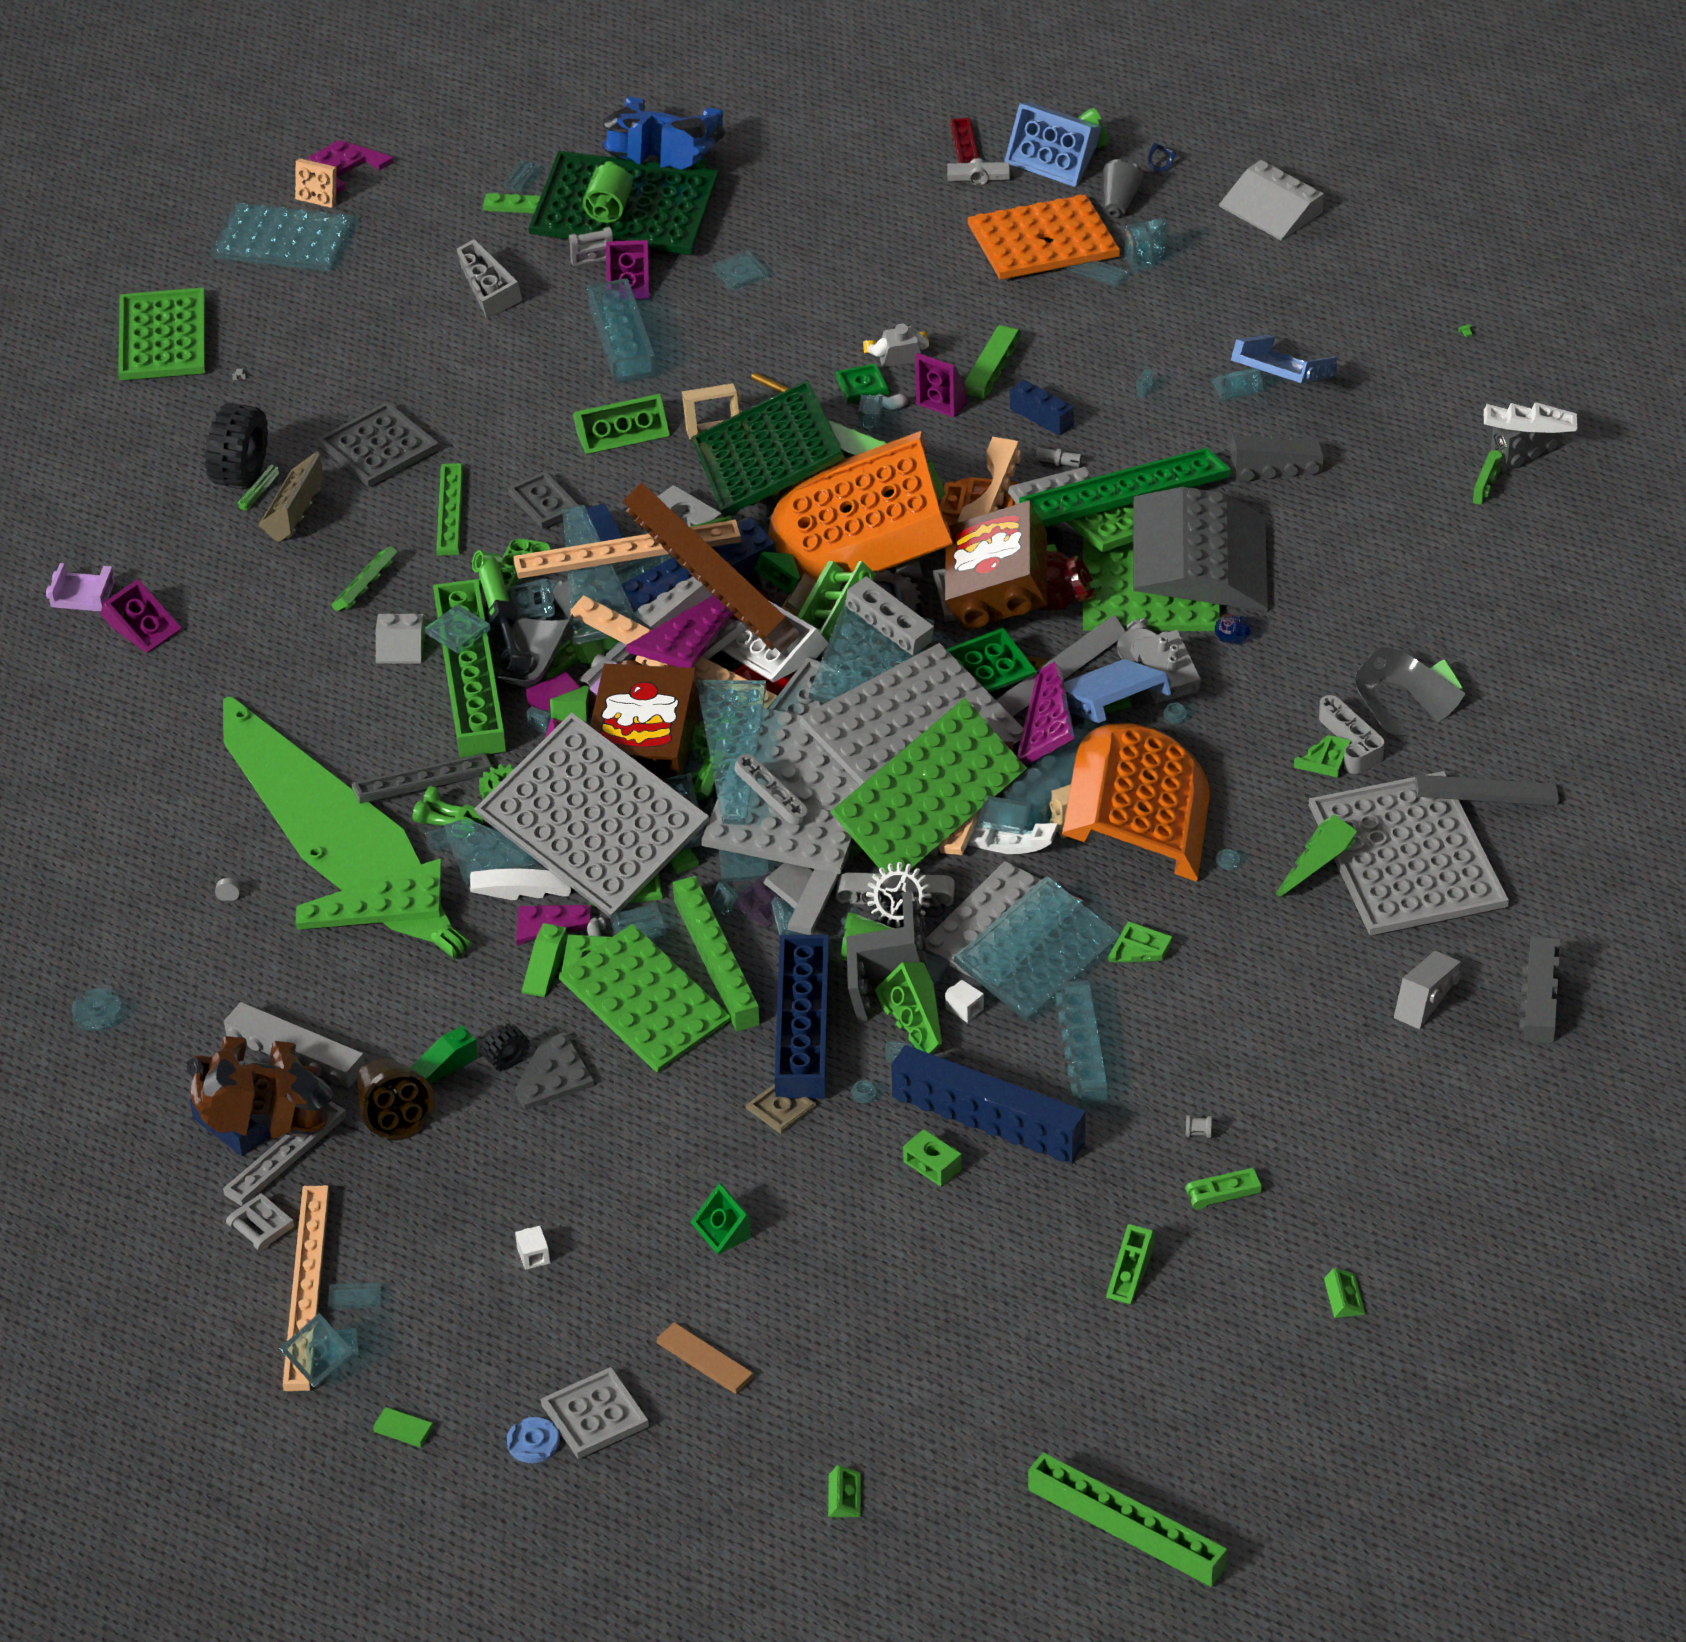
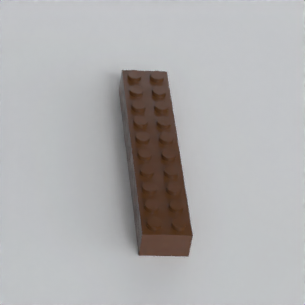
M642 482L622 501L628 507L625 511L642 529H645L683 568L687 569L699 583L701 582L713 596H716L770 650L776 648L782 654L799 637L800 632L774 605Z

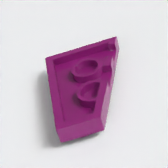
M591 905L519 906L516 945H523L526 941L536 939L543 923L566 927L567 933L586 929L591 920Z

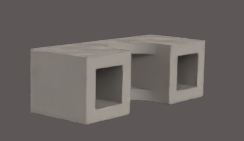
M674 485L657 496L678 517H687L688 526L722 518V513L717 509L708 506Z

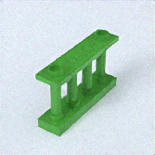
M828 561L797 616L799 619L815 627L828 642V646L831 649L836 648L855 612H852L845 606L847 589L866 576L872 581L876 576V573L862 561L858 562L853 572H845L834 561ZM844 582H847V584H846V586L844 587L843 591H839L840 588H841V586H842V584H843ZM833 600H837V602L835 603L833 609H832V610H828V609L830 608V606H831ZM827 619L822 629H819L818 627L820 626L822 620Z

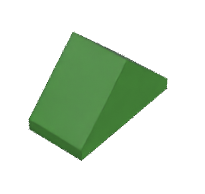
M584 686L550 699L551 719L555 718L563 721L572 712L582 721L587 722L590 709L589 687Z

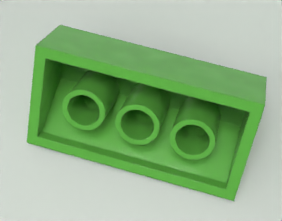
M660 394L580 410L573 414L577 435L585 454L670 436Z

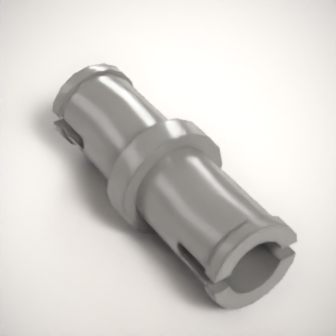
M1037 447L1035 461L1055 463V466L1062 464L1079 468L1081 454L1063 452L1062 449H1057L1056 451Z

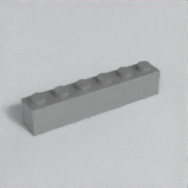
M242 1002L224 1020L226 1036L245 1038L247 1045L252 1050H260L269 1056L272 1042L294 1043L296 1045L295 1058L301 1065L317 1067L316 1076L326 1078L334 1085H342L349 1088L359 1077L360 1068L365 1065L363 1053Z

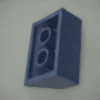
M192 1098L190 1099L193 1119L241 1156H244L271 1136L269 1119L262 1114H250L246 1135H241L237 1132L218 1133L201 1119L199 1112L192 1102Z

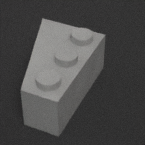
M1434 951L1406 974L1402 979L1394 1019L1420 1029L1451 987L1459 982L1461 977V971H1459L1461 961Z

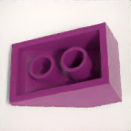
M648 240L606 242L607 301L649 299Z
M917 353L915 355L916 404L955 417L967 403V387L956 366Z
M139 579L103 602L100 613L114 630L146 653L182 629Z

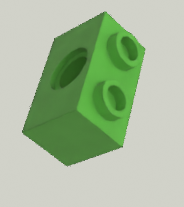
M924 1129L903 1146V1161L941 1187L962 1170L961 1153Z

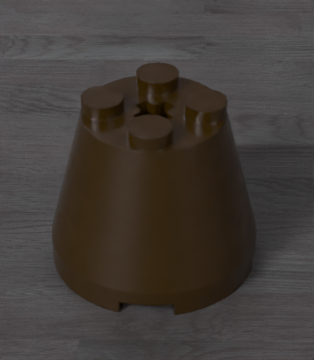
M391 1057L373 1060L360 1068L357 1082L361 1118L367 1128L374 1134L385 1137L387 1140H402L418 1133L430 1113H433L435 1107V1095L425 1077Z

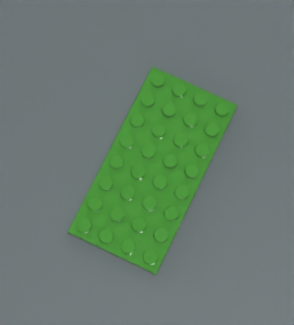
M964 697L832 809L830 813L879 869L883 867L886 872H889L888 864L892 863L894 870H897V863L902 862V870H905L907 864H911V868L914 867L1027 768Z

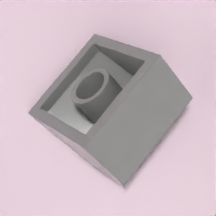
M378 614L376 624V664H421L425 640L423 614Z

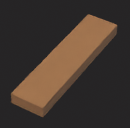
M675 1322L657 1337V1344L734 1394H737L753 1379L751 1371Z

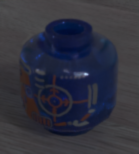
M1224 614L1215 624L1216 636H1218L1221 642L1228 644H1242L1251 632L1247 619L1242 615Z

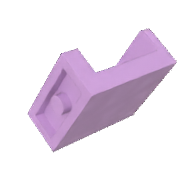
M60 563L57 571L53 572L51 586H48L46 591V597L50 599L51 607L101 611L103 602L108 600L115 583L112 566H103L100 575L68 573L66 572L65 563Z

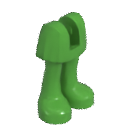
M434 786L427 788L424 801L419 800L416 803L412 816L413 821L416 823L449 827L453 829V835L463 837H475L479 827L485 823V820L475 813V807L468 804L461 807L443 802L439 789Z

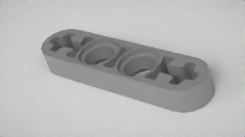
M749 754L740 755L734 767L735 772L787 822L793 825L801 824L807 814L806 806L756 758ZM762 778L766 780L768 784H760L757 781V779ZM779 794L783 796L785 800H778L773 795Z

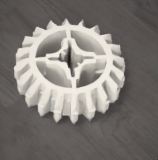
M898 862L897 870H894L892 863H889V872H886L881 867L879 871L882 877L873 874L872 878L877 883H868V887L873 888L874 892L869 891L866 893V896L874 897V900L869 901L867 904L868 906L875 904L877 907L871 913L874 915L880 911L882 915L878 920L881 922L886 916L889 918L887 921L888 926L892 924L893 920H896V927H901V920H904L903 914L898 915L896 913L900 904L903 903V898L897 902L895 907V896L891 892H897L902 883V890L908 892L906 887L909 878L918 888L919 898L914 895L913 897L914 900H919L920 909L921 906L930 907V903L924 901V898H931L932 894L924 893V890L929 889L931 886L930 884L922 885L921 882L927 877L926 875L920 878L916 876L920 872L919 868H916L913 873L909 872L911 864H907L906 869L902 870V862ZM902 875L896 887L882 885L888 877ZM879 892L890 897L892 902L890 911L883 907ZM921 909L920 915L924 916L926 912Z

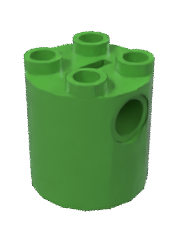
M611 161L596 168L583 198V208L586 213L599 222L609 223L619 219L633 187V176L624 168L617 166Z

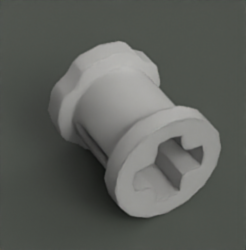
M1186 1115V1138H1190L1191 1135L1211 1138L1212 1116L1207 1118H1191L1190 1115Z

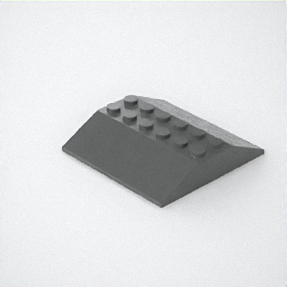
M1179 487L1134 496L1133 591L1267 611L1265 516L1226 493L1196 488Z

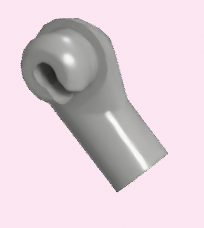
M878 394L875 398V403L890 411H894L907 406L908 398L903 394H897L889 398Z
M596 917L592 918L587 926L588 935L601 936L600 930L606 929V922L603 917L598 919Z

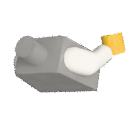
M898 324L895 329L885 330L882 338L877 343L876 340L863 341L864 353H870L879 357L882 368L914 363L915 355L917 353L921 354L920 349L924 350L929 346L927 332L915 333L913 326Z

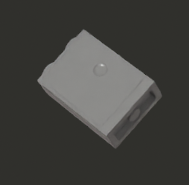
M1178 630L1165 631L1159 635L1142 637L1134 641L1132 655L1136 663L1166 672L1170 678L1171 695H1165L1149 689L1155 703L1199 692L1201 679Z

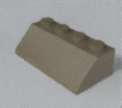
M315 452L290 471L258 525L277 542L284 538L289 539L295 533V525L304 518L303 512L313 502L311 498L321 489L319 485L323 480L320 453Z

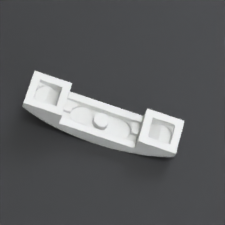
M1057 823L1035 824L1033 831H995L992 824L976 825L967 845L1004 854L1029 853L1050 845L1059 826Z

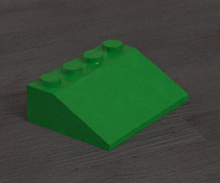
M1004 628L946 649L988 693L1037 674V671Z

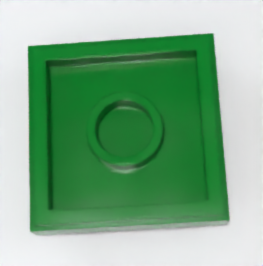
M877 363L835 372V378L847 404L876 398L878 394L889 395L888 386Z

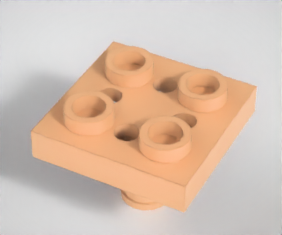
M298 159L296 161L295 199L332 208L336 204V167Z

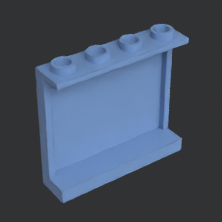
M1270 335L1236 339L1231 357L1232 361L1299 383L1329 379L1335 375L1338 367L1336 363L1337 357L1335 356L1304 361L1273 351L1272 347L1275 337Z
M1126 659L1064 682L1069 712L1097 723L1106 720L1103 706L1145 689L1171 695V682L1166 672Z

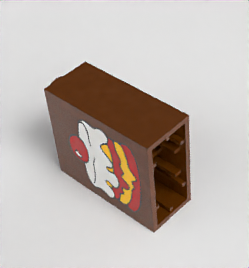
M1030 500L949 526L953 545L946 547L945 601L963 631L979 628L988 623L1014 615H1022L1028 611L1047 606V531Z
M633 660L622 661L620 664L604 663L590 727L667 785L683 786L701 699L695 668L676 667L669 664L665 666H646Z

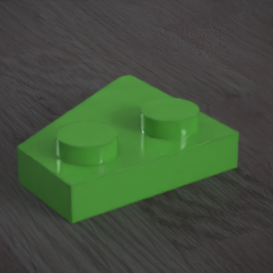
M1328 735L1319 744L1309 748L1307 755L1302 758H1295L1294 768L1338 777L1344 763L1345 748L1351 744V740Z

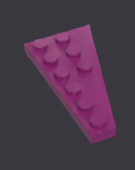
M712 595L628 643L626 652L676 667L693 668L732 617L733 613L716 596Z
M1056 662L1037 672L1017 753V758L1024 766L1029 763H1035L1040 757L1047 753H1053L1058 747L1074 739L1062 670Z

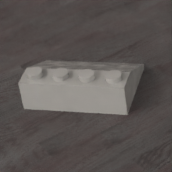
M1260 160L1244 172L1220 202L1219 206L1282 241L1323 213L1324 194Z

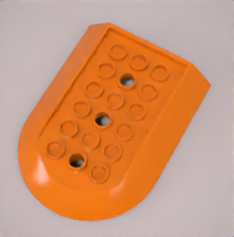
M916 432L844 459L835 466H828L817 475L808 476L800 480L798 484L791 486L783 494L770 520L769 537L775 543L776 553L793 555L800 578L806 573L817 581L828 561H834L845 572H853L859 561L864 562L872 571L878 570L880 572L953 545L949 526L942 516L925 452L928 450L923 432ZM890 489L894 490V494L892 496L884 497L886 491ZM852 505L851 511L842 513L845 506Z
M1132 723L1101 726L1088 733L1077 749L1062 835L1085 842L1091 830L1176 859L1174 874L1197 882L1210 799L1208 780L1195 757L1174 738L1154 728Z

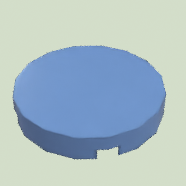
M541 1417L525 1418L522 1420V1423L514 1424L507 1434V1447L511 1455L517 1460L526 1463L545 1461L553 1456L560 1446L558 1429L553 1426L551 1421Z

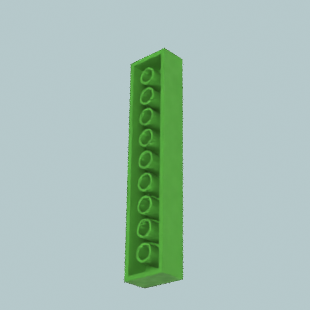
M478 579L433 585L459 756L462 758L482 753L506 752L504 730Z

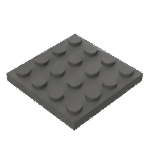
M385 402L317 438L319 447L368 487L439 450V443L389 402Z

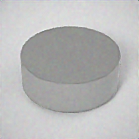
M230 878L218 881L215 889V894L221 901L236 900L240 892L239 884Z

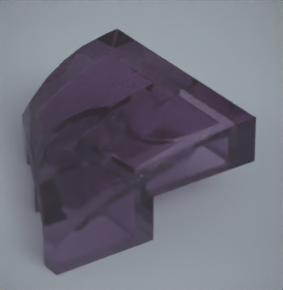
M773 871L757 879L751 886L737 893L732 898L733 902L747 917L763 928L770 925L771 922L768 919L772 913L777 911L779 902L782 899L764 884L765 878Z

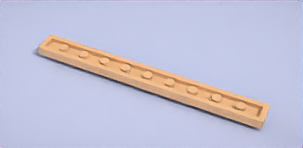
M736 520L690 527L711 547L741 542V535ZM649 534L516 555L514 556V564L518 579L669 553Z
M584 595L571 609V615L573 613L574 618L626 645L651 631ZM701 657L693 667L696 670L699 683L753 710L754 706L769 708L777 698V695L704 657Z
M303 1186L283 1377L284 1391H310L329 1199L328 1186Z

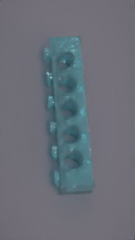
M1089 980L1059 982V992L1055 993L1056 1007H1061V1010H1058L1059 1025H1064V1028H1061L1062 1043H1067V1046H1064L1065 1061H1070V1064H1067L1068 1079H1073L1074 1082L1070 1083L1071 1097H1076L1078 1106L1108 1104V1087Z

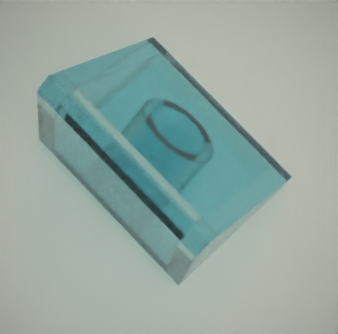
M1250 368L1221 374L1211 379V383L1221 401L1259 394L1263 390V371Z
M985 796L977 827L1024 835L1034 827L1032 803Z
M320 1313L280 1347L281 1351L314 1388L338 1372L354 1353Z

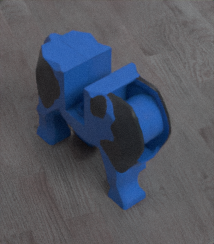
M627 97L624 108L613 112L603 120V126L607 129V140L602 142V148L619 160H629L641 164L649 155L661 156L660 167H673L679 170L689 169L699 163L704 158V154L725 136L723 110L706 108L703 111V115L678 118L666 113L645 111L644 99Z

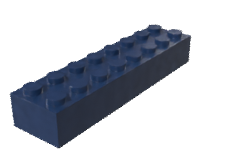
M752 518L737 524L741 535V542L712 547L744 578L757 573L754 567L763 552L776 553L774 541ZM673 557L598 596V603L635 622L632 614L638 611L639 607L651 603L660 594L669 592L679 582L686 581L693 576Z
M780 935L774 1073L775 1098H825L829 935Z
M904 1045L891 1064L892 1097L896 1098L899 1102H907L918 1106L923 1111H931L945 1119L956 1120L963 1123L966 1127L980 1129L990 1136H999L1007 1139L1012 1144L1026 1146L1036 1153L1042 1152L1050 1155L1058 1161H1066L1072 1164L1085 1145V1110L908 1045Z

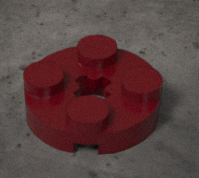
M1078 556L1067 560V569L1063 571V575L1068 583L1071 582L1076 600L1078 602L1087 601L1095 597L1096 590L1095 587L1091 589L1089 582H1092L1093 579L1085 562L1082 559L1077 561Z

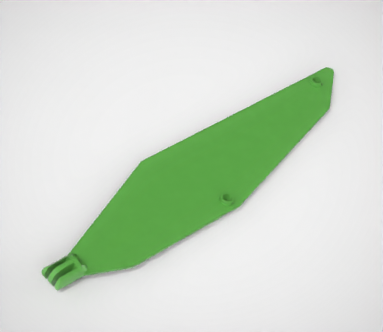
M233 697L224 698V745L293 847L306 863L341 890L421 865L403 828L369 802L359 804L350 787ZM442 906L440 917L382 922L391 930L433 942L453 959L457 958V955L460 956L464 953V949L468 950L471 947V942L451 926Z

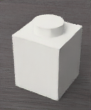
M960 980L946 991L945 1008L968 1023L984 1010V994L965 981Z
M540 1226L515 1232L517 1249L525 1270L550 1263L548 1246Z

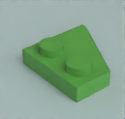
M1128 921L1109 954L1108 960L1110 962L1163 961L1173 943L1172 936Z

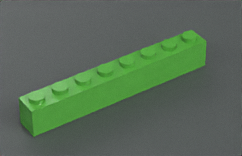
M696 876L674 881V902L727 1013L731 1016L730 1020L736 1032L758 1026V1004Z
M1043 1452L1028 1470L1029 1491L1202 1583L1212 1587L1226 1570V1548Z

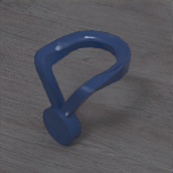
M1153 143L1147 158L1148 164L1154 171H1165L1173 163L1176 153L1162 145ZM1155 150L1165 154L1170 153L1167 164L1164 167L1159 168L1153 164L1152 156Z

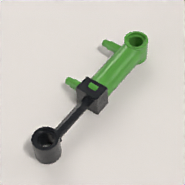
M478 550L472 559V569L474 572L479 573L480 591L484 590L489 608L485 614L488 622L487 634L491 635L497 628L502 629L507 649L501 655L500 667L505 672L525 675L531 667V655L528 652L519 651L515 645L511 625L519 614L516 603L510 602L501 572L503 565L502 556L497 553Z

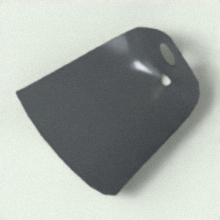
M573 613L570 619L558 621L517 617L512 628L513 638L519 651L530 653L531 667L527 674L522 675V680L496 677L495 682L524 688L534 686L540 682L554 661L566 632L574 619ZM500 669L499 675H501L505 671ZM505 680H511L517 683H510Z
M1378 648L1362 664L1355 676V684L1361 697L1382 728L1394 735H1409L1411 733L1403 729L1375 698L1374 695L1382 685L1379 681L1382 678H1386V682L1399 684L1408 689L1437 723L1445 719L1459 705L1465 695V692L1455 687L1404 651L1392 648ZM1379 656H1385V665L1380 669L1375 668V660Z

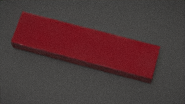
M970 118L950 119L958 163H970L972 160L979 158Z

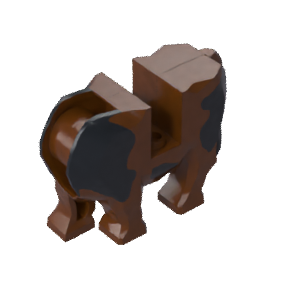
M225 1036L223 1037L221 1050L212 1057L194 1056V1058L187 1062V1070L193 1077L190 1091L192 1102L199 1112L201 1119L218 1133L237 1132L241 1135H246L250 1114L268 1115L271 1138H278L283 1135L303 1138L320 1131L328 1121L324 1108L330 1103L333 1091L323 1079L316 1076L317 1067L301 1065L295 1058L296 1045L294 1043L274 1041L272 1042L269 1057L270 1064L250 1063L241 1066L239 1062L244 1060L247 1040L242 1037Z

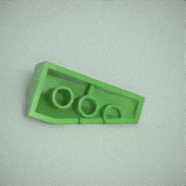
M1335 814L1321 822L1307 842L1306 850L1296 860L1297 868H1293L1288 873L1276 895L1282 896L1342 851H1348L1356 841L1353 837L1357 831Z
M902 962L875 988V992L886 1014H893L898 1019L896 1022L898 1028H905L909 1032V1041L915 1048L932 1054L942 1045L933 982L925 963Z

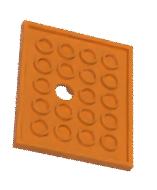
M1086 194L968 217V225L999 279L1120 256L1119 247ZM1046 237L1052 238L1053 242L1046 243L1043 239Z

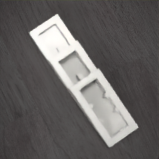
M1536 402L1532 409L1513 403L1510 404L1508 409L1487 404L1484 409V424L1525 432H1570L1577 429V414Z
M492 869L474 871L470 874L471 892L508 900H517L519 895L543 898L545 893L569 896L571 892V887L548 870Z

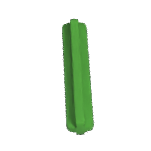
M271 464L266 468L238 501L239 509L249 510L279 474L278 466Z

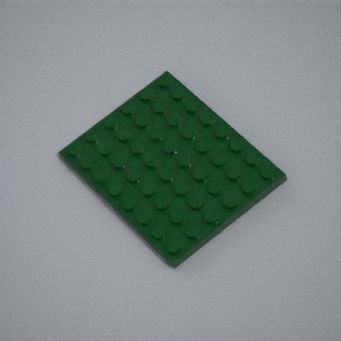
M558 151L530 222L529 234L569 239L571 234H576L577 236L602 231L603 228L610 227L613 241L648 240L650 250L691 255L718 179V170L695 167L679 170L673 167H660V163L643 161L641 164H637L634 161L619 160L615 157ZM611 161L617 166L624 168L633 176V187L621 217L614 222L605 223L591 218L583 208V198L595 169ZM600 239V240H595V241H590V242H597V241H602V240H605V239Z
M809 380L691 437L723 517L735 515L741 509L753 506L767 496L776 495L780 490L788 486H794L800 480L808 476L817 475L822 469L828 466H835L845 459Z

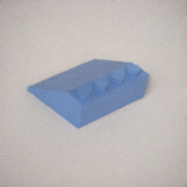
M1031 102L1020 103L1004 162H1009L1010 165L1076 187L1097 146L1102 126Z

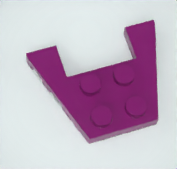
M338 140L308 157V161L336 167V194L346 189V184L337 177L360 164L367 162L380 171L394 163L392 156L342 140Z

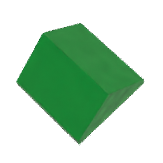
M719 1183L690 1222L718 1255L751 1239L750 1215L726 1187Z

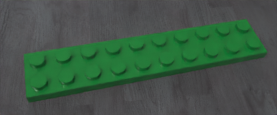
M1203 448L1019 497V504L1030 500L1044 527H1048L1112 508L1126 506L1133 503L1134 496L1179 487L1190 488L1212 481H1219L1220 479L1230 477L1231 469L1208 448Z

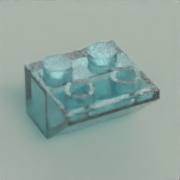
M1166 218L1125 225V259L1132 273L1153 269L1165 255L1167 243Z

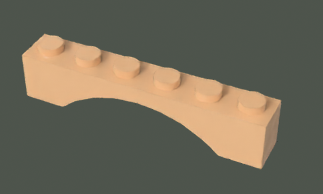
M992 437L987 449V468L992 475L993 481L981 497L963 507L957 523L997 511L998 506H1002L1004 491H1008L1010 477H1014L1016 463L1019 464L1021 460L1018 441Z

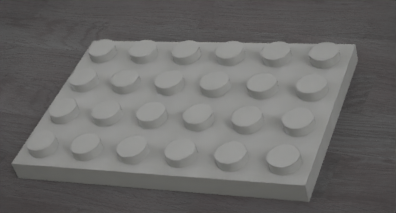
M1004 861L926 938V948L923 951L927 955L999 991L1083 906V900Z

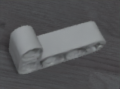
M1332 695L1322 697L1319 705V720L1337 737L1351 740V744L1344 751V769L1349 773L1358 774L1380 763L1383 760L1384 739L1339 698Z

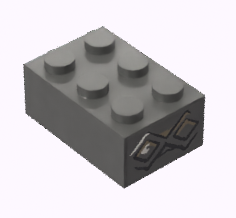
M1545 400L1538 402L1543 405L1551 406ZM1492 426L1491 451L1498 450L1502 453V460L1499 464L1504 470L1508 471L1514 467H1520L1531 459H1536L1547 451L1554 450L1558 446L1559 432H1525Z

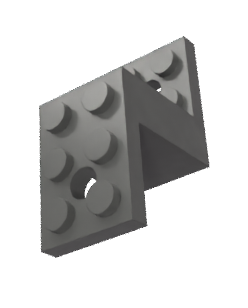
M912 891L902 892L904 927L846 936L848 990L858 1022L868 1021L871 1001L867 993L871 992L870 985L882 983L902 962L925 963V966H927L926 953L923 951L926 948L925 935L922 934V931H926L925 921L923 917H919V914H921L919 900H914Z

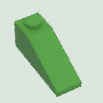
M542 924L534 943L522 993L540 997L546 996L565 954L567 944L566 927Z
M1130 1224L1127 1225L1106 1295L1107 1299L1132 1304L1150 1262L1157 1239L1153 1230Z

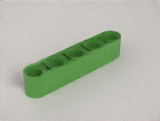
M1004 325L997 326L965 381L968 396L986 399L985 395L990 393L994 386L993 382H996L1001 374V368L1004 369L1009 360L1007 359L1008 356L1012 355L1017 347L1015 344L1020 341V329Z

